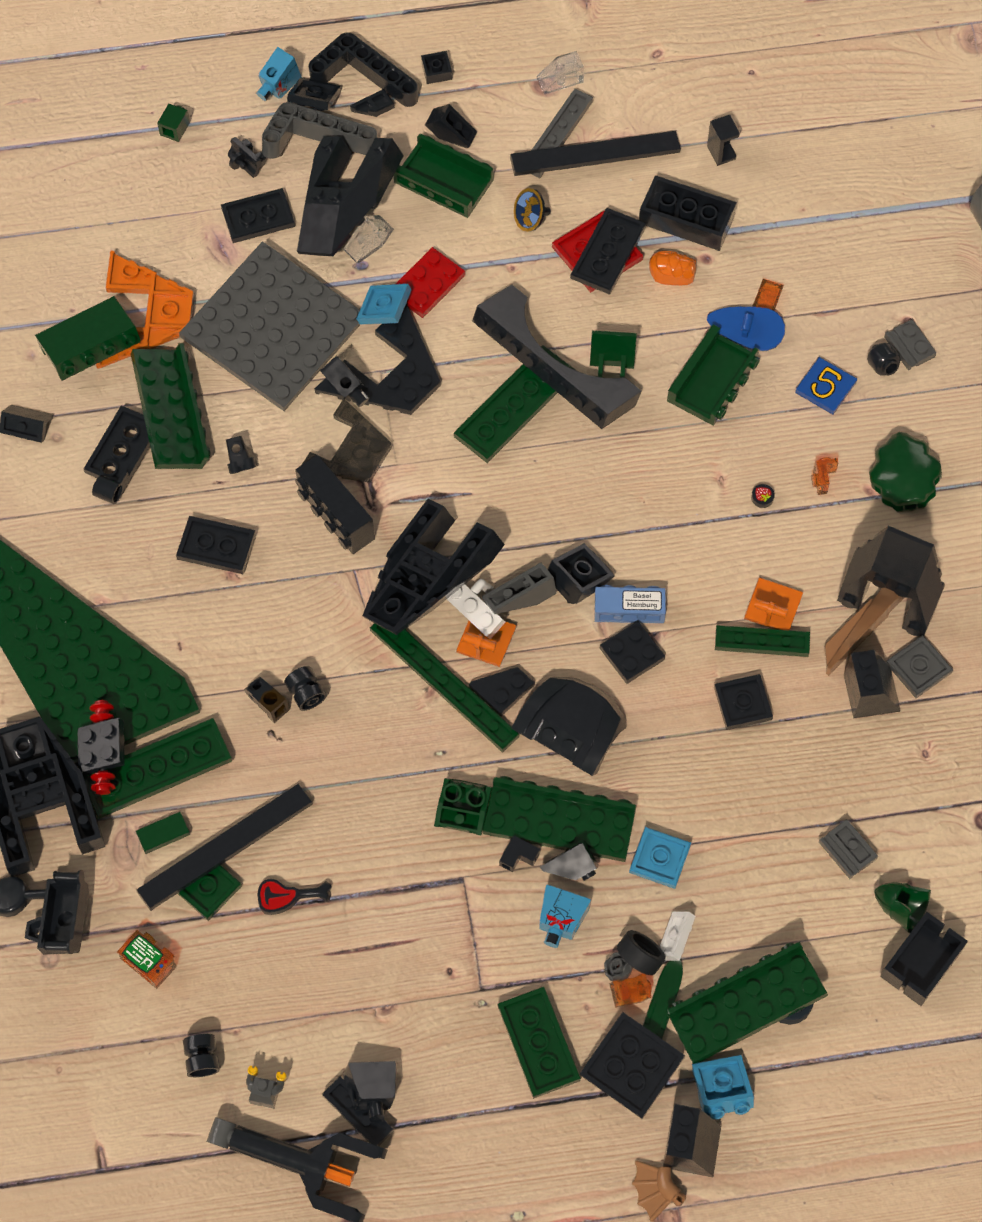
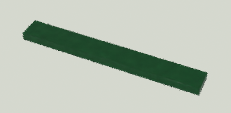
M375 623L369 627L370 631L502 753L519 738L518 732L511 729V726L406 630L395 635Z

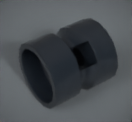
M309 666L294 670L284 680L289 692L294 695V700L301 711H307L318 706L327 697L323 687L317 682L315 673Z
M208 1033L196 1034L183 1039L184 1055L189 1057L185 1061L188 1077H206L219 1072L218 1056L213 1054L217 1050L215 1035Z

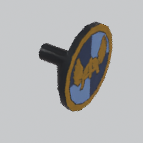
M527 188L522 190L514 203L513 211L516 224L521 230L526 232L535 231L541 225L544 215L548 216L551 213V209L545 207L544 199L536 189Z

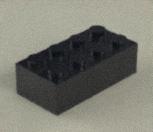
M655 175L640 207L639 220L645 222L647 227L720 251L734 220L737 202Z
M318 454L295 469L298 495L304 502L307 500L310 503V508L316 517H322L327 530L331 534L335 533L338 536V542L343 549H349L352 554H355L375 540L372 517Z

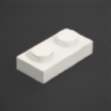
M672 912L660 944V948L666 956L665 961H680L696 917L692 913Z

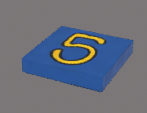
M819 357L798 385L795 393L834 415L856 384L857 378Z

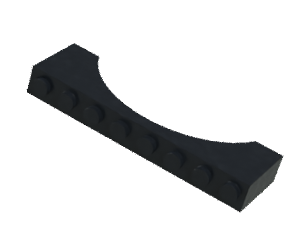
M513 285L508 286L477 305L472 322L599 428H605L636 406L642 391L628 379L590 376L563 365L545 352L531 335L526 323L525 304L528 297Z

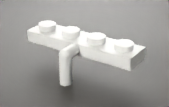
M479 579L471 588L465 584L447 600L486 637L491 639L504 625L505 621L498 614H494L487 604L477 596L481 590L486 593L494 590V587L484 579Z

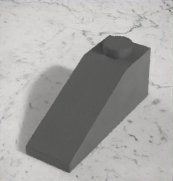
M541 562L483 595L482 599L494 614L538 605L557 594L554 577Z

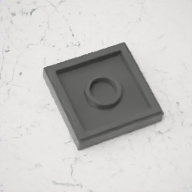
M923 635L886 661L892 672L915 698H918L953 672L950 665Z

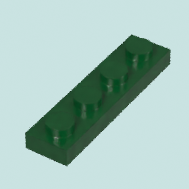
M716 625L715 650L809 657L810 632Z

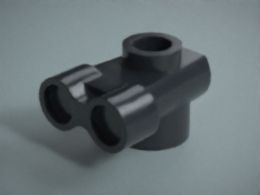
M242 436L226 440L230 461L227 466L230 474L256 467L254 458H250ZM235 444L240 446L238 453L232 451V447Z

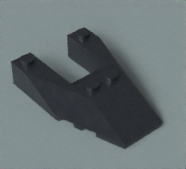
M323 136L314 154L297 247L298 254L333 257L351 237L349 233L354 227L362 225L365 221L364 216L369 210L377 208L404 157L393 138H375L352 182H341L338 180L352 152L341 136Z
M427 499L387 552L386 557L388 559L384 570L379 572L378 585L375 591L372 590L362 616L398 635L436 609L491 564L505 544L493 529L477 522L450 559L433 551L455 520L443 505Z
M887 526L877 533L874 539H869L862 547L856 548L837 601L847 608L859 610L871 582L879 588L892 590L900 597L912 599L902 629L913 636H924L945 587V583L940 579L942 576L941 569L937 568L938 557L934 544Z
M41 717L1 728L0 848L10 876L15 877L35 870L21 819L64 805L67 807L77 845L82 855L104 848L105 843L83 774Z

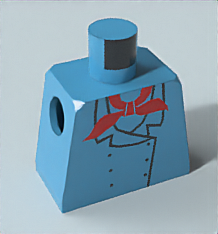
M277 47L258 75L262 86L256 94L264 101H267L271 94L278 99L282 98L301 77L295 58Z
M546 885L539 929L547 932L544 943L547 946L558 948L561 937L572 940L590 909L591 899Z

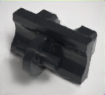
M236 137L232 138L230 141L231 148L228 151V157L230 158L229 166L234 170L240 167L253 178L258 176L259 168L265 165L266 157H264L262 152L254 154L252 152V143L248 139L240 141Z

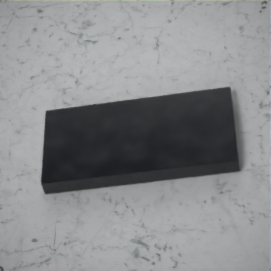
M606 208L571 272L570 279L610 295L646 228V223Z

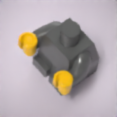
M250 1065L246 1079L247 1088L251 1091L249 1097L250 1104L275 1109L278 1094L283 1090L287 1079L286 1073L283 1072L281 1074L278 1071L276 1073V1082L256 1077L258 1075V1068L256 1066L253 1068Z

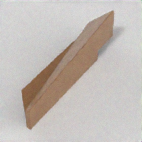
M882 588L874 600L871 598L825 644L826 674L828 676L888 617L889 613L904 597L898 596L892 590Z

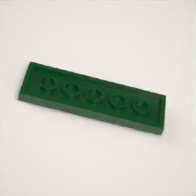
M544 345L541 346L555 360L575 370ZM523 364L454 432V438L488 463L557 392Z
M211 718L125 755L124 766L108 769L109 772L115 775V779L110 781V783L115 785V789L110 794L99 795L96 794V791L91 790V786L96 784V781L91 779V775L94 773L84 775L83 777L91 802L100 819L232 762V758L214 718Z

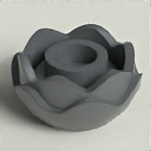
M618 952L613 953L604 963L605 975L613 982L626 980L633 970V967Z

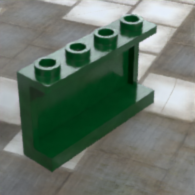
M419 134L417 136V145L403 165L398 166L393 178L394 183L468 218L494 181L493 168L489 164L481 163L468 154H462L449 145L435 141L430 136Z
M115 296L35 335L41 351L44 355H47L62 381L141 341L135 325Z
M714 324L669 388L667 402L713 426L718 419H723L727 411L726 406L729 402L733 403L738 395V388L746 384L749 378L748 373L751 369L755 370L760 361L758 348L755 347L751 352L720 335L721 328Z

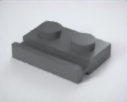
M913 319L894 328L893 331L885 332L884 338L900 355L901 361L908 371L912 367L919 366L936 356V351Z
M847 819L819 840L820 845L849 879L853 878L854 875L861 872L878 858V855Z

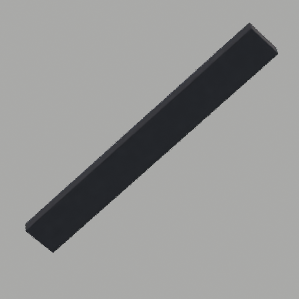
M676 131L513 153L510 154V161L514 176L675 154L680 153L681 148Z
M299 784L295 785L136 889L138 895L149 910L152 911L310 807L312 801Z

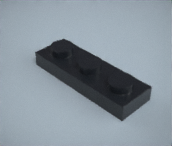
M341 1076L322 1093V1096L369 1143L380 1146L394 1132V1129L385 1120L371 1122L368 1111H356L354 1109L345 1081Z

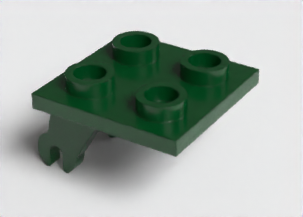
M592 330L590 366H598V377L602 378L603 365L621 366L620 378H625V368L634 369L637 333Z

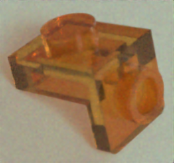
M825 457L815 461L811 481L812 486L817 488L818 495L827 494L830 484L828 473H835L837 471L838 458L831 459Z
M646 974L609 983L615 1008L642 1003L651 998L652 988Z

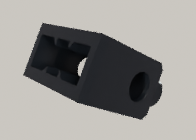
M337 355L320 370L348 402L353 400L358 407H361L369 400L363 392L365 386ZM351 383V386L346 389V386Z
M395 1061L348 1063L343 1077L354 1109L356 1111H368L371 1122L384 1120V1110L390 1109L395 1099Z

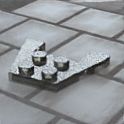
M343 399L333 417L335 420L352 428L332 460L329 461L321 456L319 457L336 476H341L342 479L370 483L390 452L392 443L350 403ZM309 452L302 464L316 456V454Z

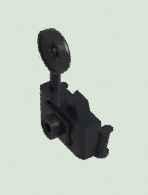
M78 870V872L54 871L53 879H47L46 889L30 890L28 885L19 877L8 876L0 879V916H15L24 910L29 900L44 899L42 916L30 920L26 924L25 939L37 942V949L43 955L79 953L88 899V884L84 880L83 870Z

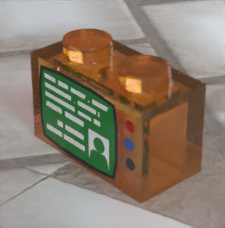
M136 930L117 953L123 962L157 989L177 967L173 960L175 956L167 948L163 947L161 950L156 946L155 943L157 941L147 932L142 934Z

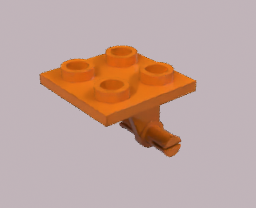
M759 578L744 619L776 630H790L803 592Z
M468 621L456 652L500 667L515 632L516 625L505 621L504 625L489 639L474 624Z

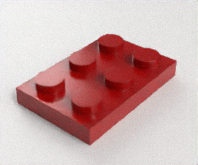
M432 247L396 284H409L412 290L406 304L410 310L424 318L465 276V270Z

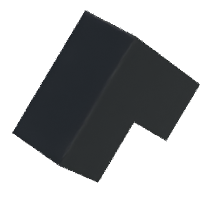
M513 835L499 860V866L511 872L514 871L519 860L534 866L540 855V848Z

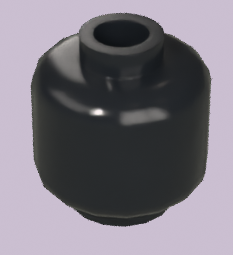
M880 343L871 348L867 360L868 364L878 375L889 376L898 370L901 358L889 343Z

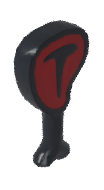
M267 879L259 885L257 893L258 905L264 914L276 915L291 909L300 899L319 897L328 902L330 900L328 892L332 886L329 882L325 881L319 887L297 889L295 887H286L278 880Z

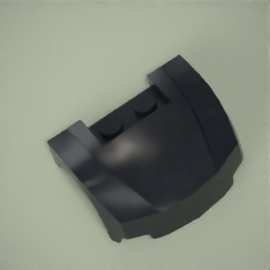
M550 677L532 693L511 729L530 740L534 739L573 762L572 765L593 776L598 773L602 761L616 737L626 729L625 717L618 708V704L598 687L577 678Z

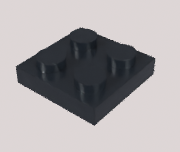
M300 77L289 91L287 102L300 106L314 107L320 111L328 110L339 96L341 86Z
M639 621L600 645V650L626 684L665 660V655Z
M760 674L714 684L715 694L726 730L773 719Z

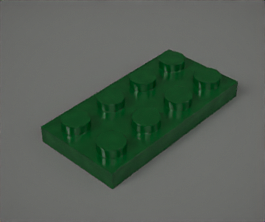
M544 987L497 1004L533 1099L580 1082L581 1078Z

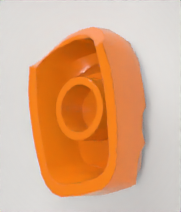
M658 251L650 258L649 270L655 282L665 285H690L693 283L696 274V260L677 252Z

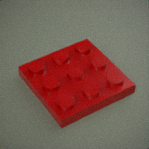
M605 211L552 242V248L571 271H573ZM635 247L623 272L643 260V254L637 247ZM583 284L590 293L596 290L592 287Z

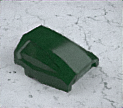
M444 778L434 826L481 836L493 787Z

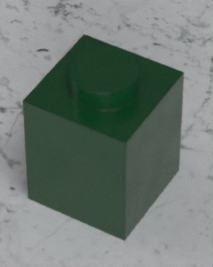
M168 103L157 122L160 136L179 142L190 124L188 110Z

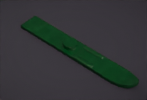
M681 960L669 961L664 967L643 1023L645 1028L661 1039L669 1021L666 1010L670 1009V1006L675 1002L683 976Z

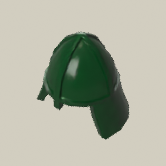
M891 882L877 887L874 890V894L882 910L908 933H911L927 910L931 890L910 886L908 883Z

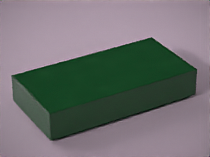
M181 812L136 830L145 854L190 835Z

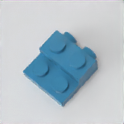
M741 1055L692 1064L701 1109L712 1119H720L725 1113L730 1112L743 1115L749 1112L751 1108H754V1096Z

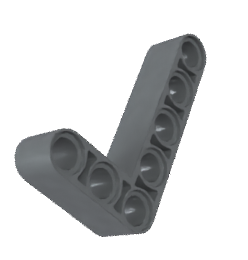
M286 102L278 107L262 134V154L269 159L279 157L292 134H296L320 142L323 136H341L350 151L366 155L374 139L377 138V132L371 126Z

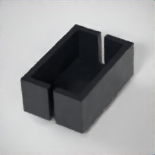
M928 912L924 914L880 976L898 990L902 986L905 989L903 994L920 1006L924 1004L968 942L951 928L947 930L942 939L939 935L945 924Z

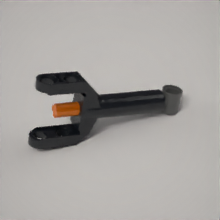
M217 1117L214 1119L206 1141L226 1149L230 1147L231 1151L299 1174L313 1208L351 1222H363L365 1214L360 1213L356 1208L319 1195L320 1191L324 1190L327 1179L349 1187L353 1182L354 1171L333 1164L337 1153L335 1151L336 1146L373 1159L381 1158L385 1160L388 1149L342 1133H338L308 1150L240 1125L236 1127V1124Z

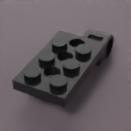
M120 406L84 467L86 474L97 478L92 489L93 496L111 504H116L150 447L143 414ZM129 430H135L137 432L136 435L131 438L126 437L125 433ZM119 448L126 449L125 454L121 456L115 455L114 452ZM109 466L116 468L111 474L103 472Z

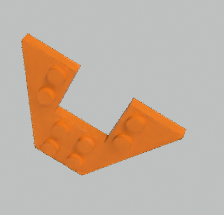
M110 250L106 291L108 293L149 294L145 327H136L141 341L97 363V369L131 357L133 349H151L179 338V332L192 319L193 291L179 286L170 279L168 281L158 276L156 272L144 266H138L136 262L128 261Z

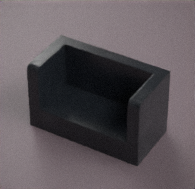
M730 114L710 121L707 147L717 166L736 160V154L730 141L738 138L740 132Z

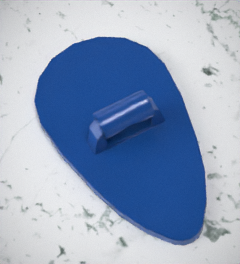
M727 307L713 311L707 316V322L710 326L714 324L721 328V336L750 349L756 347L759 351H769L776 348L782 342L785 335V324L782 317L777 312L768 308Z

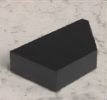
M384 89L350 105L352 112L374 117L395 108L393 101Z

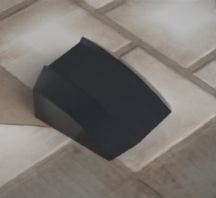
M585 543L553 559L547 569L554 577L556 589L567 600V603L577 604L595 592V587L605 585L615 576Z

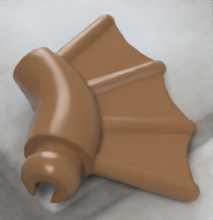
M635 1161L637 1174L635 1180L632 1181V1185L638 1191L637 1204L647 1211L650 1221H654L670 1203L673 1202L676 1206H681L685 1202L686 1195L672 1181L671 1168H658L641 1161Z

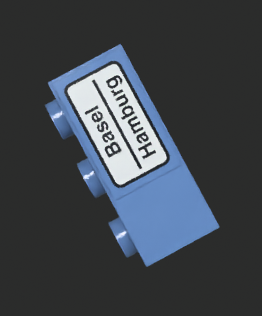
M602 585L595 587L594 622L635 623L639 621V623H664L666 614L665 588H659L658 586L637 588L632 585L624 587Z

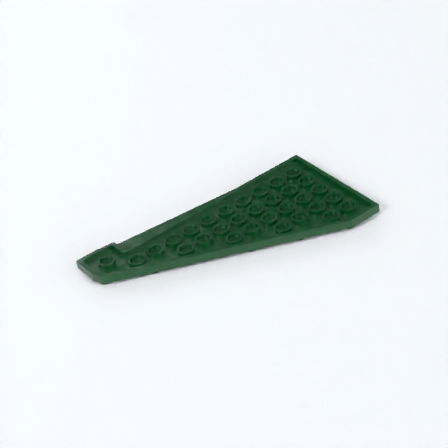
M0 540V647L41 719L76 766H78V728L95 724L90 720V716L95 714V712L90 710V706L98 700H105L112 704L114 709L109 714H112L114 719L119 717L124 720V746L200 713L189 686L182 675Z

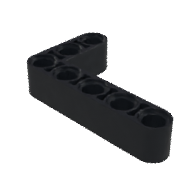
M346 32L339 35L309 62L308 67L311 80L327 83L349 64L378 87L384 89L387 94L402 105L412 107L418 102V85L415 80L352 33Z

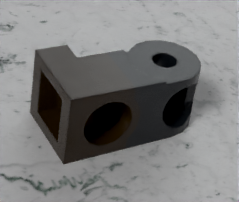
M257 677L244 689L248 697L274 723L290 710L287 699L261 677Z

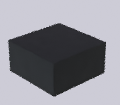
M447 51L421 55V64L426 84L452 80V70Z

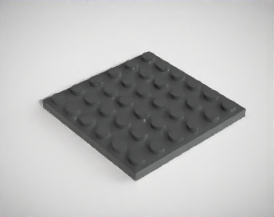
M262 241L179 332V337L278 408L285 411L360 326L356 319L360 310Z

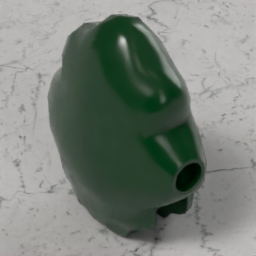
M898 432L893 434L885 444L878 447L875 452L877 463L869 471L871 487L881 494L883 504L892 507L896 512L924 509L927 503L936 496V485L942 477L941 463L937 458L930 455L928 443L924 440L916 439L908 433Z

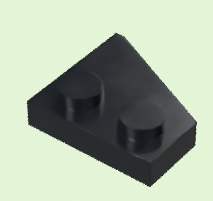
M518 667L469 683V688L501 717L534 687V682Z

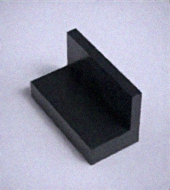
M10 405L1 411L0 433L42 443L45 440L46 423L53 419V414Z

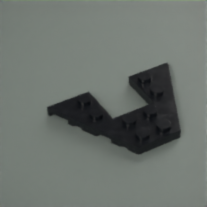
M406 304L398 323L381 324L375 330V335L405 358L378 385L348 361L344 360L343 362L365 386L363 392L369 400L364 405L369 406V404L382 406L385 410H397L400 413L412 415L441 386V381ZM327 378L314 388L315 393L318 395L323 393L336 396L340 400H345ZM351 383L346 386V389L351 386Z

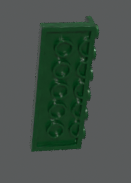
M178 343L175 350L133 349L131 359L155 469H203L205 463L210 458V448L206 445V430L202 427V413L197 405V391L193 388V373L189 370V355L185 351L184 344Z
M507 776L494 777L483 834L510 840L514 835L530 844L561 850H568L585 840L593 856L626 862L636 805L625 799L615 801L608 799L604 795H584L579 790H571L569 792L553 785L543 787L538 786L532 781L518 782Z
M800 942L786 944L781 948L780 952L774 955L768 954L759 959V963L751 967L744 966L740 968L734 976L730 978L723 977L717 980L714 986L706 990L700 989L694 992L691 998L685 1001H676L670 1006V1009L666 1010L693 1064L723 1051L828 996Z

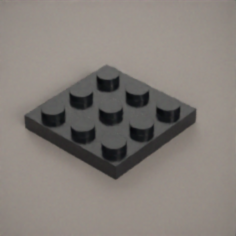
M622 1012L579 1075L633 1114L643 1119L684 1060L685 1055Z

